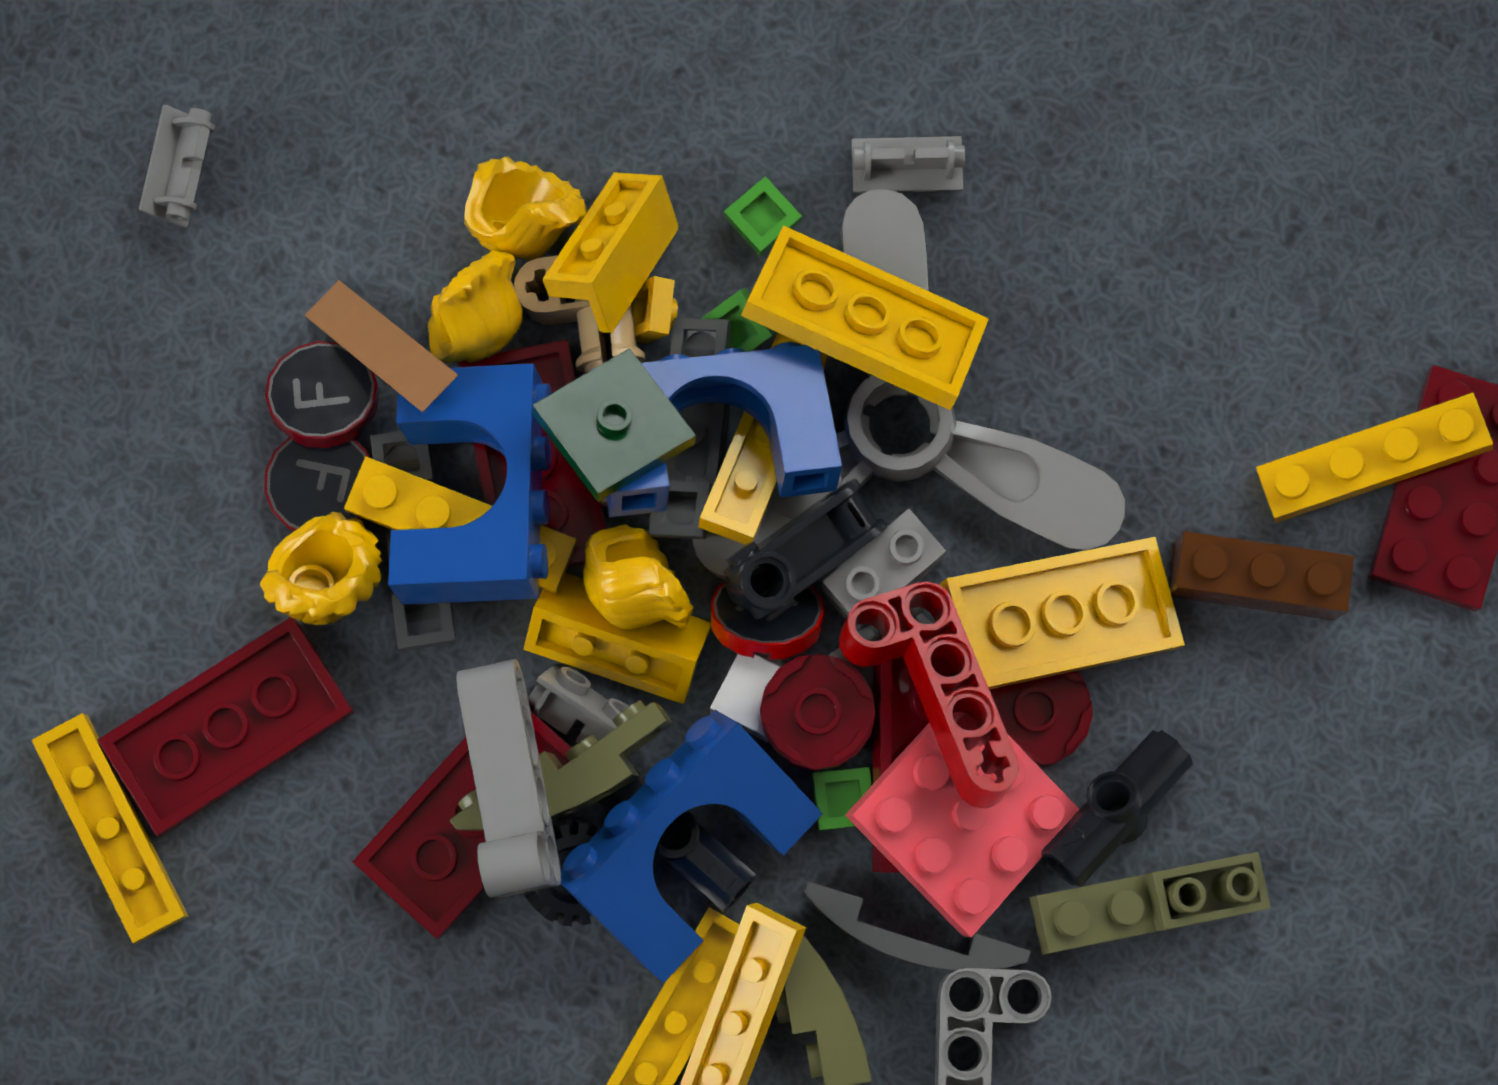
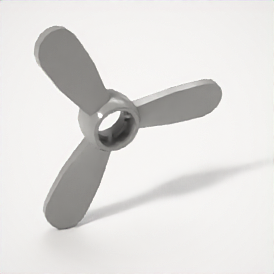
M889 189L869 190L857 196L844 213L840 231L842 252L929 291L924 224L916 205L902 193ZM869 373V378L861 382L848 400L843 420L844 431L836 434L842 463L837 488L854 478L857 479L862 487L873 475L878 478L901 482L919 479L934 470L999 516L1068 549L1090 550L1107 544L1120 530L1125 517V498L1118 483L1104 471L1072 455L1034 439L956 421L953 407L950 411ZM911 395L917 397L918 402L927 411L930 419V433L936 435L930 444L924 442L917 450L906 454H892L890 456L881 453V448L873 440L870 433V417L864 415L870 406L875 408L884 399L893 396ZM777 485L754 540L755 543L758 545L830 492L780 498ZM708 532L706 540L692 539L698 559L709 572L722 579H726L723 571L729 566L726 559L745 546L742 543L712 532ZM757 566L751 576L758 574L764 568Z

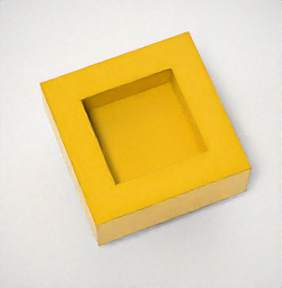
M658 276L646 279L634 298L631 306L636 342L648 344L669 335L678 311L677 301L673 298L675 280Z

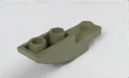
M638 701L627 707L612 720L617 728L599 741L594 735H591L576 744L565 754L570 762L562 766L555 754L544 751L539 755L551 820L585 809L613 795L640 777L628 757L674 724L661 705L651 702L645 707L641 701ZM475 789L458 803L462 811L450 819L456 830L484 831Z
M1258 852L1029 897L1042 955L1271 909Z
M803 935L776 1007L778 1024L790 1023L792 1034L815 1031L816 1042L806 1044L811 1079L822 1077L824 1085H854L872 1082L865 1048L854 1016L841 988L823 959Z

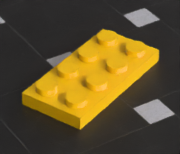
M784 225L741 316L950 411L958 398L989 320L987 317Z
M1156 537L950 577L940 583V586L946 589L953 600L989 689L1172 651L1185 645Z

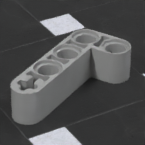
M511 659L460 670L456 676L458 697L486 842L478 845L477 850L479 870L484 889L489 897H506L558 886L561 884L559 857L525 681L517 659Z
M964 968L946 974L939 983L937 991L934 1085H991L993 1022L1030 1023L1042 1018L1050 1008L1052 999L1051 990L1046 980L1036 972L1028 970ZM962 977L974 981L980 991L978 1004L975 1008L966 1012L956 1009L949 997L950 987L954 981ZM1018 980L1028 981L1037 991L1036 1005L1031 1011L1024 1014L1017 1013L1008 1003L1007 995L1009 988ZM962 1036L971 1038L976 1043L979 1052L976 1063L967 1070H957L948 1059L950 1044L953 1040Z

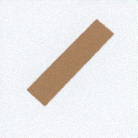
M340 280L304 315L422 413L458 376L457 373Z

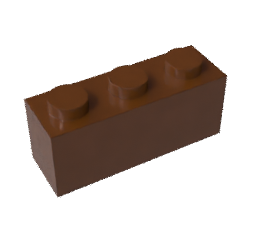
M1183 531L1174 541L1169 588L1171 596L1174 598L1335 621L1347 613L1349 609L1354 555Z

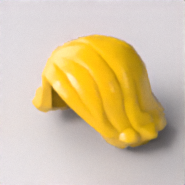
M508 156L500 160L490 159L478 164L465 205L464 224L471 235L476 237L479 243L486 249L512 254L514 258L531 261L545 255L566 227L580 224L588 210L580 190L573 188L569 181H562L554 173L542 171L537 165L530 166L522 161L514 162Z
M493 249L488 254L482 256L480 260L471 262L469 267L459 271L457 277H453L449 285L442 289L441 294L433 297L430 307L432 316L428 321L429 345L431 354L443 363L451 364L453 361L462 362L464 360L472 363L489 358L499 353L502 348H505L519 330L523 321V309L511 281L516 263L512 254Z
M331 512L326 516L312 518L285 537L275 547L268 561V572L265 573L260 582V587L264 591V598L269 604L275 603L278 612L287 614L298 621L302 620L303 623L327 625L342 619L344 616L355 611L357 602L368 601L374 587H378L380 583L381 572L378 565L383 560L380 557V551L375 547L378 539L371 531L365 529L361 520L356 518L346 519L340 512Z
M625 524L600 530L588 539L583 569L585 590L593 606L609 623L621 629L630 630L665 620L678 626L679 629L686 628L694 607L690 604L688 594L683 590L679 580L675 578V571L669 569L667 558L660 551L658 541L652 539L648 534V530L631 528Z

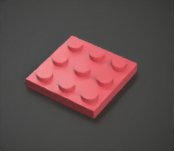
M952 713L954 721L962 729L968 731L978 729L976 721L968 713ZM928 723L845 816L963 937H972L1042 858L1041 851L1079 811V808L1009 735L1008 737L1019 764L1017 779L998 804L982 809L970 806L962 800L957 792L931 725ZM985 745L979 747L981 752L985 748ZM981 767L977 770L979 776L989 775L993 783L996 781L997 777L994 773L984 774Z

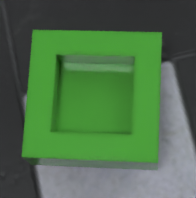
M766 176L724 211V218L759 257H762L774 246L783 225L794 229L802 222L801 214Z
M746 287L739 290L701 319L729 320L731 322L732 348L753 351L777 334V332L741 316L751 294Z
M870 767L812 773L814 805L823 813L816 821L817 831L856 827L845 814L872 786Z

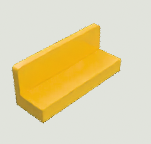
M614 172L542 279L549 297L588 300L599 331L602 333H613L678 231V222L662 175Z
M565 573L557 594L542 589L533 607L523 650L684 704L690 690L699 656L709 635L711 623L690 616L686 628L679 629L678 626L665 620L645 627L630 630L621 629L609 623L593 606L585 590L584 579Z

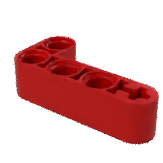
M929 581L917 582L863 599L856 603L850 610L839 636V646L844 657L851 663L862 667L874 666L903 657L956 790L962 800L970 806L981 809L990 808L998 804L1018 777V759L953 600L946 589L939 584ZM919 607L927 610L933 616L935 623H919L911 615L910 609ZM862 624L871 625L879 631L882 639L879 641L865 640L857 632L856 626ZM937 659L947 661L955 669L956 676H941L934 670L931 661ZM952 713H968L976 721L978 729L972 731L962 729L954 721ZM985 745V748L981 752L979 747ZM979 767H981L984 774L994 773L997 777L996 781L993 783L989 775L979 776L977 773Z

